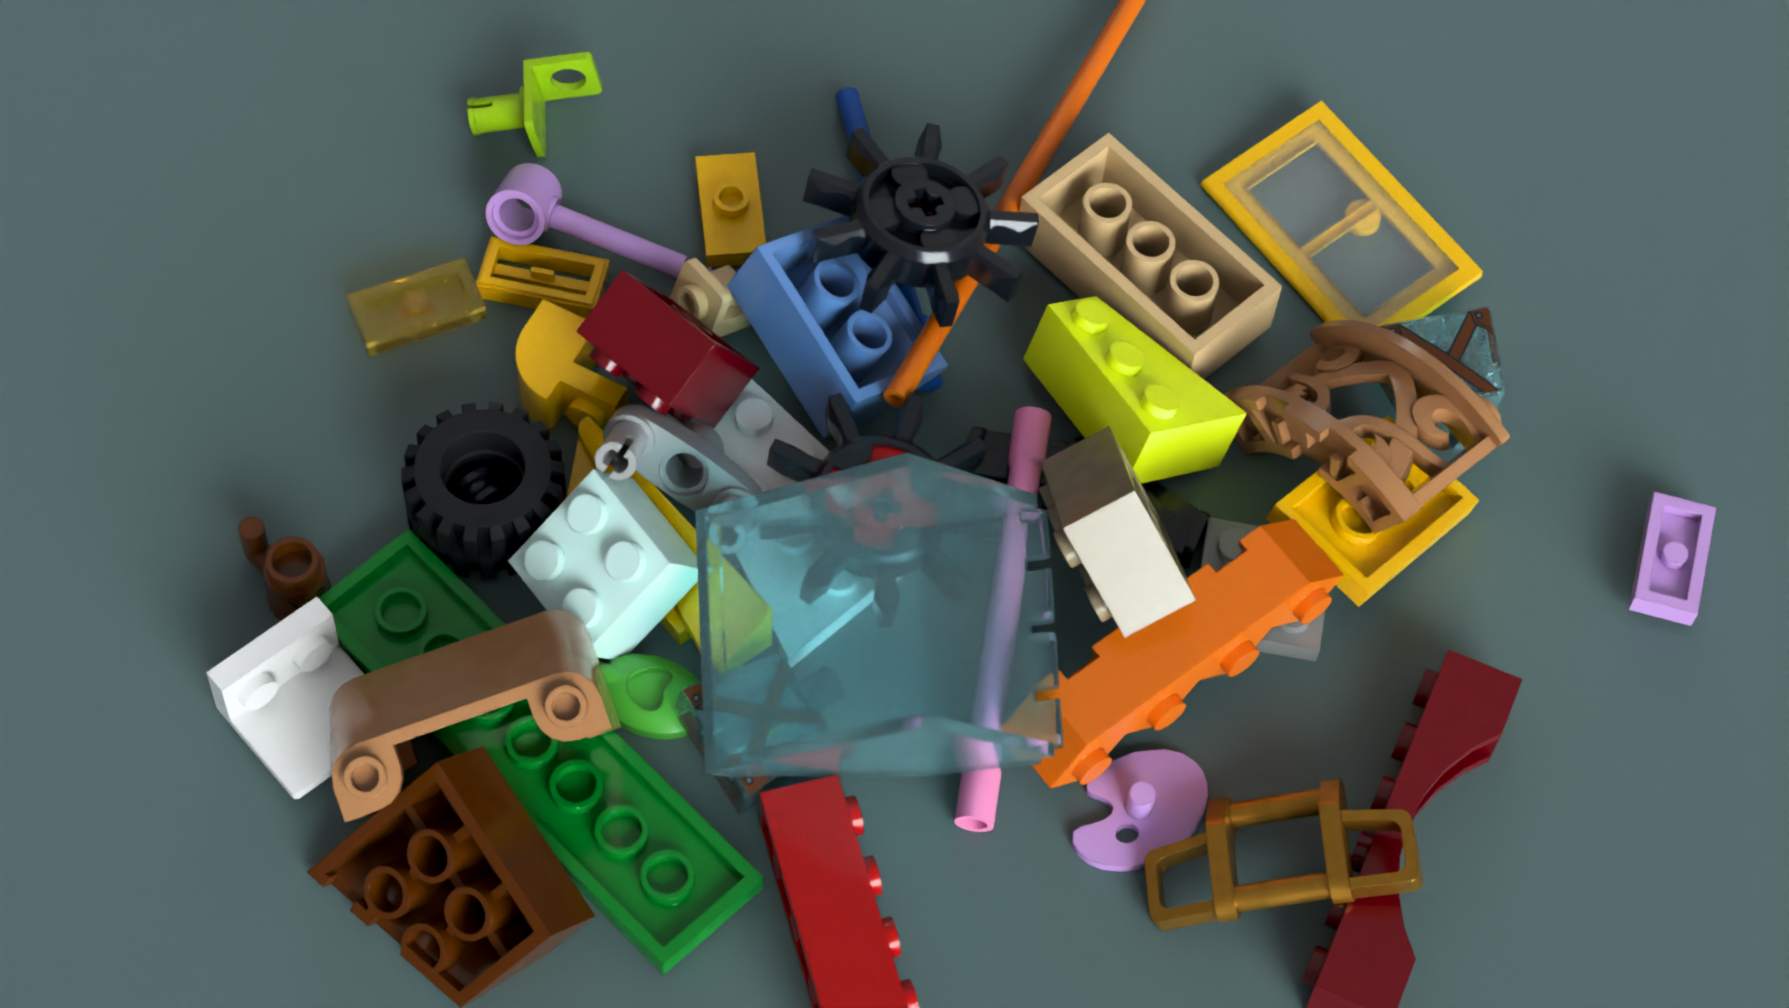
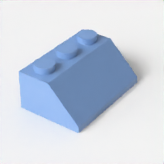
M845 215L757 246L727 284L728 289L823 439L832 436L827 428L825 417L828 396L841 393L853 411L857 426L872 420L891 407L884 399L883 393L923 328L920 320L895 282L889 289L887 298L872 313L860 309L865 281L872 269L857 253L816 263L810 262L807 251L812 231L849 222L850 217ZM939 350L916 389L942 373L948 367Z

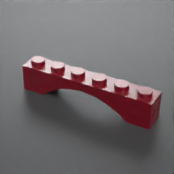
M1451 650L1447 651L1439 672L1426 668L1412 702L1413 705L1424 709L1418 725L1405 721L1390 757L1403 763L1396 780L1383 775L1370 809L1405 810L1413 820L1436 793L1460 775L1489 762L1503 732L1523 679ZM1361 831L1351 855L1352 870L1359 873L1357 877L1398 872L1403 847L1401 833L1398 831H1375L1373 836ZM1399 894L1357 898L1355 902L1336 905L1332 903L1324 923L1325 926L1336 930L1329 950L1318 945L1315 946L1301 981L1302 984L1313 988L1306 1008H1398L1416 961L1404 927Z

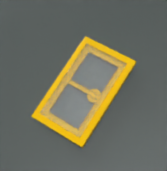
M1322 100L1208 176L1200 184L1324 322L1357 320L1380 327L1401 324L1408 329L1482 277V269Z

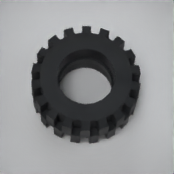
M475 402L461 405L462 413L453 416L449 410H446L436 415L437 426L435 428L424 424L416 433L418 445L409 444L404 454L406 467L401 468V481L409 528L445 565L449 562L453 564L455 575L468 578L470 571L474 570L480 571L481 580L495 579V571L506 569L509 576L518 573L508 560L566 499L565 465L562 462V450L557 439L550 440L549 428L542 421L539 420L530 425L529 412L516 407L511 414L504 412L503 403L489 402L488 409L476 410ZM482 466L494 467L499 472L500 479L507 480L518 487L505 499L491 504H472L462 501L451 494L456 484L463 477Z

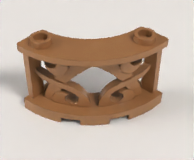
M1334 320L1319 324L1310 331V336L1315 343L1258 385L1240 386L1224 394L1247 412L1235 435V439L1246 455L1254 452H1270L1295 460L1301 454H1305L1322 464L1319 467V476L1354 507L1374 534L1405 522L1422 509V505L1510 438L1509 433L1501 424V417L1495 405L1486 397L1477 395L1446 365L1410 340L1388 329L1357 320ZM1358 383H1384L1389 385L1396 403L1395 425L1388 420L1370 415H1355L1340 420L1336 419L1331 415L1332 407L1329 390ZM1440 423H1443L1465 448V450L1449 462H1446L1425 446L1427 445L1440 451L1450 449L1448 433L1436 427ZM1361 438L1374 439L1375 444L1370 447ZM1412 464H1415L1430 477L1410 491L1405 482L1409 476Z

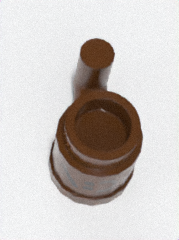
M252 516L243 519L239 523L238 531L244 555L263 574L268 605L276 618L282 621L316 596L319 598L332 588L327 576L324 558L310 541L292 536L282 538L271 546L268 543L265 526L261 519Z

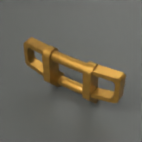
M1341 778L1320 781V788L1232 802L1229 796L1209 799L1205 821L1206 832L1153 849L1146 854L1144 860L1149 915L1155 926L1161 931L1219 921L1220 923L1241 919V912L1331 898L1333 904L1336 905L1355 902L1357 898L1415 892L1423 885L1417 833L1410 814L1401 809L1348 810L1345 788ZM1320 815L1326 871L1238 885L1234 848L1236 829ZM1348 831L1400 832L1405 857L1403 869L1392 873L1353 877ZM1208 855L1213 899L1165 908L1162 878L1166 869Z

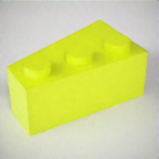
M1097 296L1048 304L1023 358L1084 438L1107 426L1111 428L1141 484L1219 467L1247 412Z

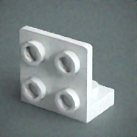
M316 596L206 672L218 711L294 799L303 797L331 777L329 708L332 697L342 684L355 677L364 675L360 668L339 646L333 614Z

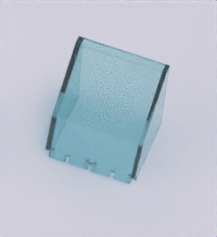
M903 453L696 510L705 774L722 777L831 776L838 774V776L941 775L1041 764V759L1055 756L1054 749L1064 747L1061 699L1037 702L1036 691L1053 690L1060 687L1056 633H1032V626L1047 625L1055 622L1052 569L1028 571V562L1046 560L1051 557L1048 511L1033 509L1038 507L1037 494L920 456Z

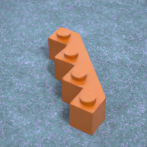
M1295 519L1260 525L1239 540V547L1242 551L1233 561L1222 565L1216 572L1207 563L1189 576L1187 580L1196 601L1124 638L1118 627L1091 647L1094 655L1084 667L1075 671L1068 679L1058 670L1034 689L1002 730L1050 789L1076 781L1081 785L1092 782L1109 767L1112 759L1108 754L1125 734L1153 727L1156 731L1166 728L1184 712L1186 704L1182 700L1198 681L1227 674L1229 677L1240 674L1256 660L1259 655V650L1256 646L1272 627L1297 621L1307 624L1327 609L1332 601L1328 593L1344 574Z

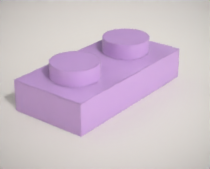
M1658 492L1653 493L1647 507L1628 610L1692 626L1699 611L1716 507Z

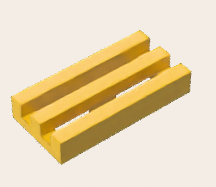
M491 236L475 283L476 298L537 309L544 299L586 319L604 294V283L608 281L610 274V259L534 244L513 245L498 237ZM502 260L532 267L529 270L498 264L497 261ZM554 271L588 277L591 279L589 282L555 275Z

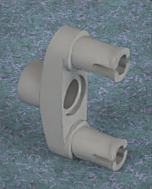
M626 405L612 414L603 432L604 443L599 446L595 454L597 469L603 473L609 464L612 465L613 470L608 478L616 481L628 479L634 471L638 472L663 492L709 520L704 529V540L709 547L712 548L717 539H720L721 544L717 550L718 553L729 556L740 551L746 541V535L757 528L759 514L765 510V496L760 486L741 467L724 454V444L720 435L712 427L703 423L689 422L681 425L669 417L642 405ZM688 453L695 456L701 462L702 468H690L684 465L679 460L677 454Z

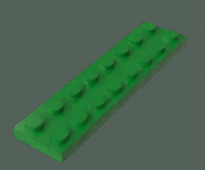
M409 528L319 597L321 602L333 614L339 646L364 674L506 625ZM526 698L425 734L447 758L484 746L577 889L662 975L666 974L764 888V877L614 730L592 738L586 737L574 741L564 742L552 739L538 727Z

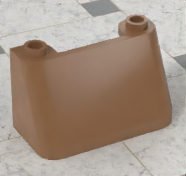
M558 609L543 611L355 677L342 684L332 697L329 712L331 777L333 790L344 822L372 816L395 800L401 791L405 772L420 763L413 738L527 698L533 718L540 730L552 739L564 742L574 741L586 737L592 738L621 728L622 726L596 651L584 623L569 612Z

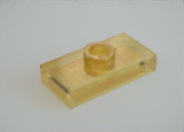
M465 257L347 295L349 310L369 357L487 319L485 303Z

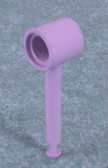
M523 163L513 167L486 206V220L492 232L501 240L513 245L530 244L537 240L543 231L547 232L549 228H553L675 278L678 277L683 262L687 261L688 258L686 255L561 206L562 189L558 179L551 171L538 164ZM516 199L525 201L532 209L525 208Z

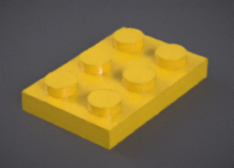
M1388 415L1383 418L1395 425V421ZM1361 438L1370 447L1375 444L1374 439ZM1412 464L1405 485L1412 491L1430 476L1415 464ZM1318 470L1278 501L1266 517V520L1270 523L1295 519L1344 574L1336 586L1360 607L1469 515L1479 502V499L1456 479L1422 505V509L1405 522L1374 534L1354 507L1319 476Z

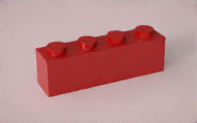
M838 774L759 792L758 821L811 1007L919 1008L917 995L911 979L900 981L893 958L901 956V947L893 918L891 916L881 918L875 896L882 895L881 878L874 856L863 857L857 836L864 834V825L855 795L844 796Z

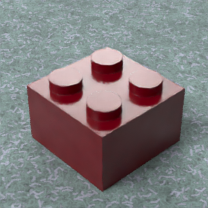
M623 269L576 331L594 345L588 354L592 360L615 377L623 376L637 387L634 393L659 413L666 415V413L670 414L682 424L696 419L715 428L759 370L758 366L672 298Z

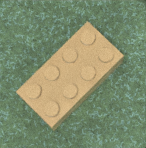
M1109 132L1021 197L1019 212L1038 213L1039 225L1032 246L1023 247L1080 299L1097 296L1201 378H1207L1271 327L1282 285Z

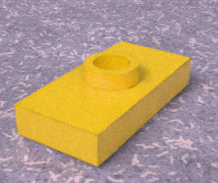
M755 152L695 156L706 268L709 266L743 265L757 246L766 243Z

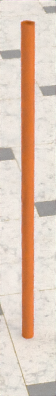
M1119 0L994 210L1019 212L1021 197L1038 184L1146 0ZM984 244L985 247H987L994 253H997L998 249L1001 246L995 244ZM968 275L954 282L959 292L960 303L952 326L939 327L936 317L932 312L884 391V399L891 406L901 408L910 393H914L974 292L978 282Z

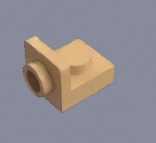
M697 258L683 262L670 298L720 337L751 326L727 287V284L736 274L730 265L709 271Z

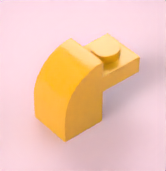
M543 299L522 329L516 344L518 388L523 408L529 412V417L534 422L542 421L549 428V432L562 414L566 415L577 427H579V422L584 417L590 416L604 431L612 414L619 408L628 405V388L591 371L596 362L588 354L594 345L576 332L585 318Z

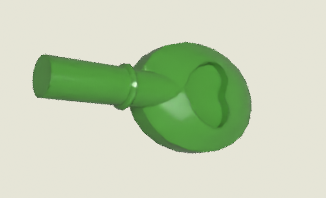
M628 654L616 657L607 663L599 660L622 726L621 728L638 736L651 739L670 740L689 735L679 716L686 714L692 705L684 690L701 684L692 672L676 662L656 655Z

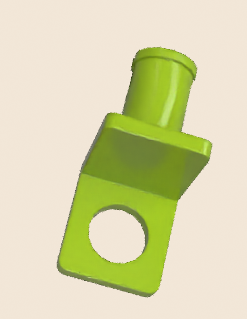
M579 52L523 60L524 86H520L519 93L468 98V120L474 136H479L483 133L525 128L536 157H546L545 101L602 93V81L592 54L590 52ZM572 69L581 72L584 78L574 83H561L554 80L551 76L557 71Z

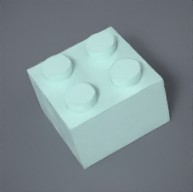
M593 469L508 562L547 611L558 609L575 615L587 628L597 657L613 660L616 657L628 655L703 577L708 569L633 478L629 477L622 481H616L608 478L609 472L604 471L601 473L599 470Z

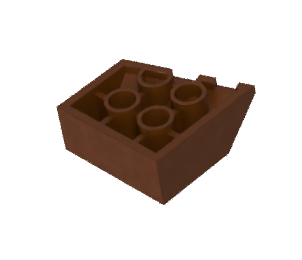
M484 746L437 761L400 792L391 804L379 810L307 871L320 885L325 887L332 884L354 903L350 911L367 926L376 923L401 945V956L460 1008L468 1005L552 951L595 917Z

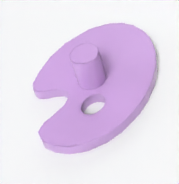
M1167 749L1136 751L1115 759L1099 777L1088 783L1086 787L1087 795L1107 804L1112 810V814L1104 820L1083 825L1073 831L1072 848L1087 864L1101 870L1123 872L1145 867L1144 860L1149 851L1189 838L1197 829L1204 815L1208 798V784L1203 770L1185 754ZM1129 828L1133 829L1138 837L1133 842L1123 843L1116 838V833L1121 829Z

